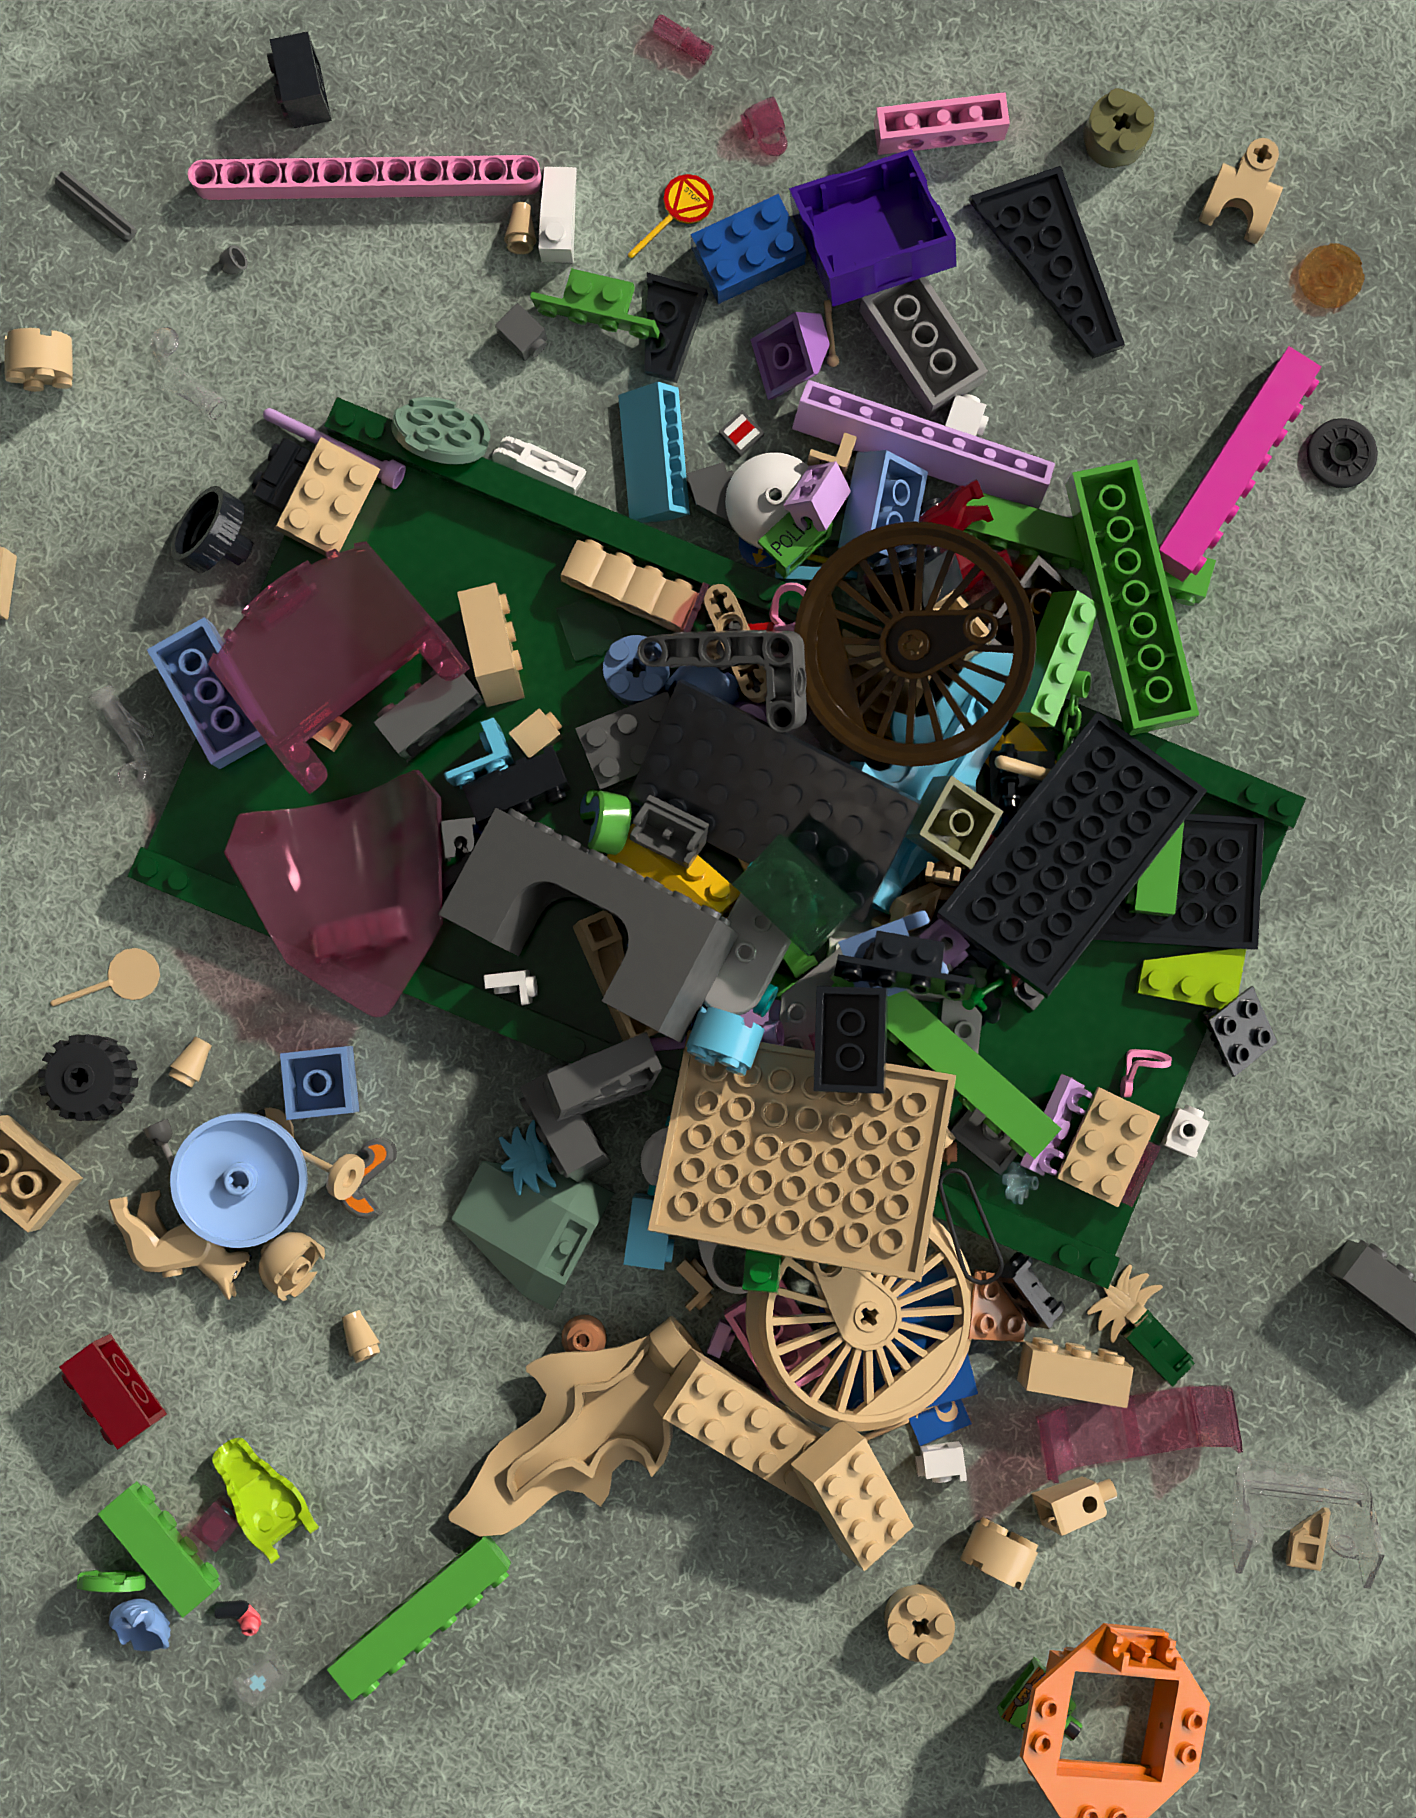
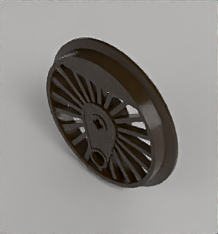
M900 522L881 526L863 533L839 548L827 559L809 583L801 600L794 627V632L801 636L804 643L806 701L817 719L835 738L850 749L876 761L898 766H929L944 763L964 756L989 741L1004 727L1019 707L1028 689L1036 657V627L1033 612L1026 592L1011 567L990 546L962 530L932 522ZM917 544L914 611H911L895 549L897 546ZM926 545L947 549L948 551L925 610H922ZM886 549L900 598L902 613L899 612L867 561L868 557ZM957 553L974 563V567L941 608L933 610L955 554ZM858 564H860L893 616L892 619L843 580ZM981 570L995 584L996 588L964 609L949 610ZM836 587H840L883 622L885 627L882 628L837 610L832 595ZM1001 594L1009 615L997 618L992 611L978 608ZM981 616L987 618L991 624L990 632L984 637L977 636L972 629L974 620ZM839 619L877 633L881 637L880 639L843 637ZM1012 623L1014 646L987 644L998 635L1000 625ZM912 635H914L916 640L922 639L923 646L918 648L919 654H915L914 649H907L906 643L911 642ZM845 645L880 646V651L849 659ZM972 651L1013 654L1008 676L965 660L962 657ZM882 657L883 662L854 680L851 665ZM951 663L957 664L1005 683L999 697L993 703L947 665ZM885 668L890 669L861 705L856 687ZM938 670L945 673L988 709L984 716L973 725L939 675ZM897 675L899 677L878 731L874 734L867 730L864 714L894 676ZM928 675H931L963 726L964 731L944 739ZM909 679L905 742L884 738L905 681ZM917 679L921 680L936 740L934 742L914 743Z

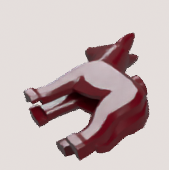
M975 479L965 486L961 485L954 489L943 501L924 512L918 522H932L964 531L972 522L979 520L991 522L994 519L988 505L966 506L972 499L984 497L979 482ZM1006 549L998 552L997 554L1013 568ZM956 553L962 578L964 579L975 564ZM981 570L961 595L970 591L986 574Z

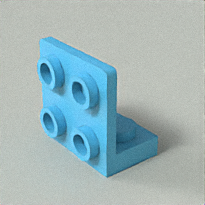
M494 718L481 722L484 731L479 733L483 746L489 755L445 772L444 776L452 786L456 787L459 785L463 789V785L478 779V777L497 769L501 771L508 768V765L515 763L501 727Z

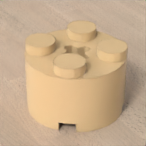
M20 328L7 332L4 341L6 381L22 383L24 390L34 392L43 391L44 385H52L55 388L61 389L72 387L73 357L72 338L70 336L51 330V336L41 335L39 328Z
M982 1517L980 1523L976 1522L960 1559L969 1565L978 1567L984 1573L1022 1590L1038 1552L1036 1550L1038 1545L1014 1532H1011L1010 1536L1007 1537V1529Z
M924 1584L898 1589L887 1602L884 1616L885 1627L893 1648L901 1656L914 1662L926 1664L933 1662L947 1651L954 1637L955 1622L945 1598L936 1589ZM924 1618L925 1624L923 1626L918 1625L914 1627V1620L920 1622Z

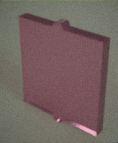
M703 582L697 591L679 633L691 631L709 584Z

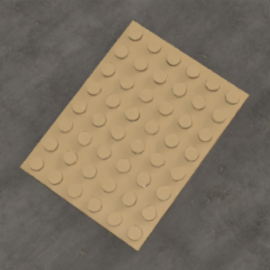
M688 1030L648 1230L650 1232L921 1282L956 1075L886 1063V1094L815 1092V1051L760 1042L751 1069L747 1070L745 1076H740L726 1070L727 1066L719 1062H715L714 1066H709L695 1060L696 1056L687 1052L686 1044L691 1030Z

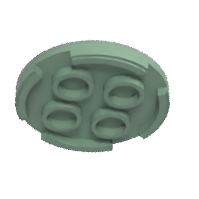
M434 397L413 398L409 400V404L395 409L391 429L394 437L403 447L422 458L439 463L464 464L478 460L487 451L490 440V431L487 424L478 414H473L472 416L456 408V402Z

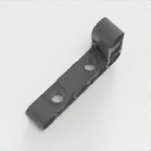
M794 631L681 632L646 637L638 645L637 653L640 661L650 667H735L739 665L760 664V666H763V669H766V718L771 729L780 733L791 731L801 727L806 720L804 643L801 636ZM782 638L789 645V652L786 656L779 649V643ZM718 641L724 645L725 651L722 657L716 652ZM656 642L660 645L662 650L660 658H658L654 653V645L656 644ZM784 707L791 712L792 719L790 724H787L782 718Z

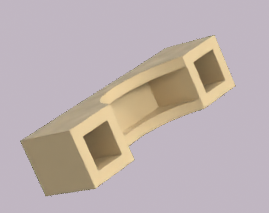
M601 911L578 921L573 926V929L604 997L625 955L622 937L613 916L605 911ZM607 1004L623 1041L647 1032L649 1037L659 1033L655 1029Z

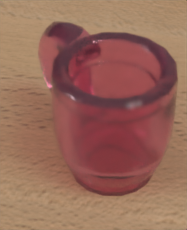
M774 96L753 104L740 115L748 140H757L763 152L770 156H780L786 151L788 140L783 132L786 128ZM776 134L780 136L779 141L774 144H767L761 140Z

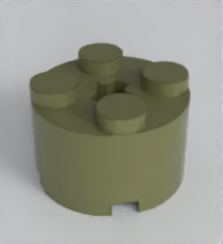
M1115 88L1102 96L1093 106L1083 131L1088 155L1096 163L1107 168H1117L1134 163L1142 155L1152 135L1155 117L1153 108L1139 95L1120 88Z

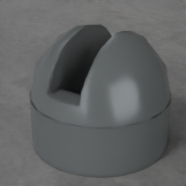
M235 245L228 247L220 254L219 264H223L222 271L227 274H238L248 266L245 254Z

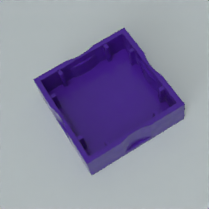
M912 149L869 162L849 172L832 174L789 188L794 221L832 307L957 267L956 238L940 205L936 203L929 192L927 179Z

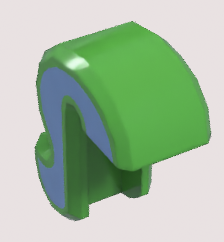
M594 789L588 790L581 799L579 809L582 820L594 819L591 825L588 847L597 852L617 855L623 850L628 837L632 813L631 803L623 795Z

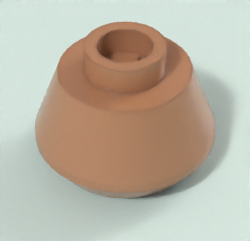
M583 1314L571 1318L562 1331V1344L566 1352L602 1350L607 1340L604 1325L600 1320L591 1315Z

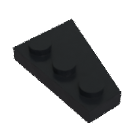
M647 272V319L655 320L660 334L658 338L648 336L645 339V372L649 376L677 383L706 303L708 292L705 288Z

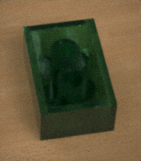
M779 834L732 884L807 956H813L859 907L844 890L783 834Z

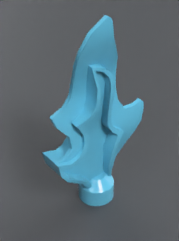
M980 652L969 661L1008 676L1013 654ZM964 667L957 673L993 703L997 700L1005 683ZM953 680L951 681L948 689L973 725L984 716L988 709ZM942 695L936 703V709L943 736L946 739L964 731V728ZM895 711L890 723L892 738L894 741L905 742L907 715ZM929 712L926 715L915 717L914 743L936 741ZM1008 722L985 744L964 756L944 763L913 767L890 764L887 769L880 771L872 769L865 762L851 761L850 765L918 800L922 798L932 778L937 776L952 775L976 792V779L1000 739ZM1000 817L991 835L999 828L1002 817ZM905 837L872 904V908L889 915L893 901L900 897L903 892L902 889L927 867V862L936 863L940 860Z

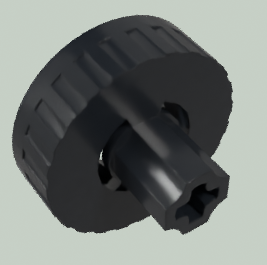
M212 486L203 491L188 507L175 530L171 543L172 557L196 573H204L210 570L223 557L238 566L246 562L252 553L251 550L254 543L239 533L245 511L243 502L219 486Z

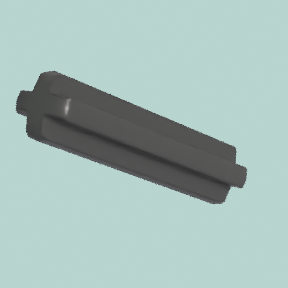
M61 171L55 178V184L58 188L124 242H129L136 235L137 230L134 225L69 172Z

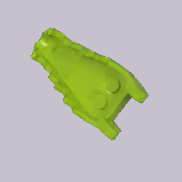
M243 1438L228 1440L215 1451L212 1462L225 1483L238 1524L248 1540L271 1564L280 1558L278 1551L273 1548V1545L300 1524H303L305 1530L310 1534L319 1528L306 1501L294 1484L278 1474L266 1461L259 1458Z

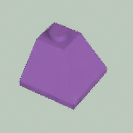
M794 312L750 339L768 400L777 398L819 373L830 345L821 314Z

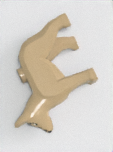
M160 1190L141 1194L137 1217L130 1214L127 1207V1197L108 1200L112 1217L124 1237L128 1253L133 1263L137 1264L142 1270L146 1272H162L163 1278L183 1274L182 1268L196 1266L219 1286L226 1299L230 1300L231 1295L236 1296L234 1281L239 1277L243 1268L252 1260V1255L249 1252L236 1251L229 1253L224 1246L213 1244L198 1236L185 1223L167 1231L156 1212L157 1201L161 1197Z

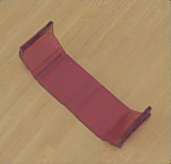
M1228 1385L1176 1387L1129 1395L1127 1408L1087 1402L1059 1407V1409L1048 1411L1035 1417L1045 1477L1054 1484L1059 1483L1058 1475L1080 1466L1193 1447H1231L1238 1453L1243 1452L1232 1388Z

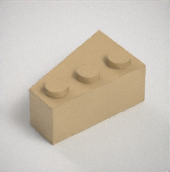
M496 583L457 592L475 677L486 706L490 707L525 698L518 670L523 669L518 650L513 651L511 643L516 641L515 631L512 622L507 623L505 614L510 613L506 594L499 595Z

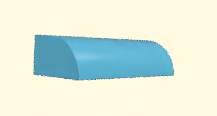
M655 382L619 394L629 518L641 523L668 521L690 515L678 387Z

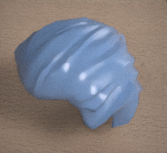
M142 1598L133 1599L119 1604L111 1611L109 1626L115 1630L122 1645L131 1640L134 1650L153 1651L169 1647L170 1622L166 1618V1614L152 1601Z

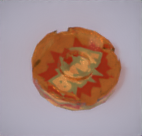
M1330 243L1329 245L1316 247L1302 262L1299 270L1300 287L1304 295L1313 304L1323 308H1339L1350 303L1362 288L1365 280L1361 267L1362 262L1360 257L1351 248L1339 243Z

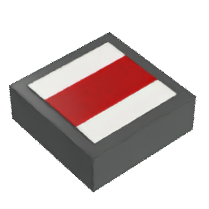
M741 410L719 430V435L741 457L764 436V432Z

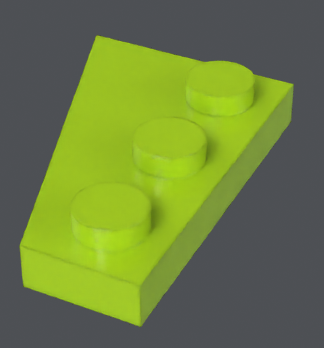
M1228 949L1141 961L1135 993L1221 1010L1239 994L1247 949Z

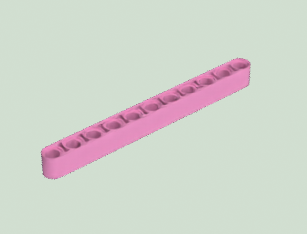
M528 155L198 160L188 170V178L200 197L207 200L515 196L535 194L542 185L539 163L535 158ZM494 172L502 174L498 180H489L487 178ZM524 172H532L534 174L528 180L519 178ZM401 173L406 175L405 178L399 182L391 180L393 176H395L396 174ZM429 173L438 175L433 181L423 180ZM460 173L470 174L466 180L459 181L455 179ZM365 174L373 175V178L368 182L359 181ZM301 175L309 176L304 183H296L297 178ZM332 175H341L337 182H327ZM237 176H245L239 184H232L233 179ZM268 176H277L272 183H264ZM204 177H212L209 183L204 185L200 184V181Z

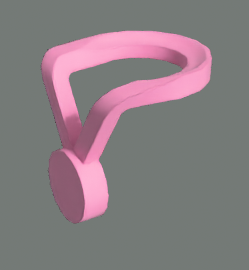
M788 582L776 590L769 611L770 619L775 624L773 631H794L795 623L786 625L778 617L779 599L787 591H796L804 596L806 588L803 585Z
M1131 1049L1127 1051L1125 1076L1122 1077L1120 1084L1121 1097H1131L1133 1079L1139 1066L1166 1068L1171 1066L1172 1057L1153 1050ZM1144 1057L1153 1058L1160 1061L1137 1060L1132 1063V1058Z

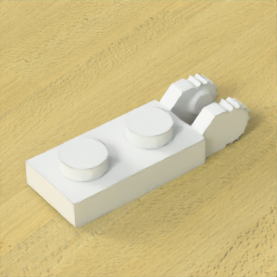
M510 436L503 438L500 442V448L495 449L492 454L493 462L514 469L575 495L587 472L585 469L546 450Z

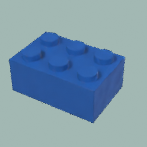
M779 194L691 234V249L718 304L805 264L806 249Z

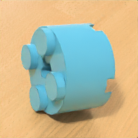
M701 1006L686 1044L687 1052L696 1056L695 1060L703 1064L714 1066L715 1062H719L727 1066L726 1070L745 1076L747 1070H750L765 1030L754 1022L752 1028L745 1026L744 1018L739 1015L714 1007H708L706 1010Z

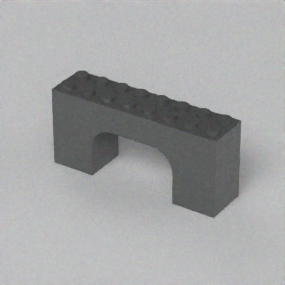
M495 808L439 915L517 956L520 955L542 912L548 905L558 899L576 897L621 919L628 932V949L602 1002L682 1043L739 936V933L730 928L732 921L721 916L719 912L708 906H700L675 890L672 892L647 876L644 878L624 864L615 863L609 860L607 856L593 849L589 850L581 846L579 842L565 835L561 836L537 821L535 823L527 819L528 817L511 808L508 813Z

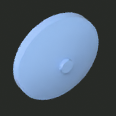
M229 1113L203 1123L183 1141L172 1164L170 1186L173 1202L180 1217L194 1233L216 1245L230 1248H245L267 1242L280 1234L294 1220L304 1202L308 1176L306 1162L299 1145L281 1125L257 1114Z

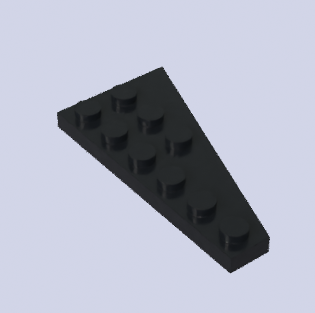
M1058 166L971 195L969 197L970 204L1091 358L1094 359L1123 349L1125 343L1062 167Z

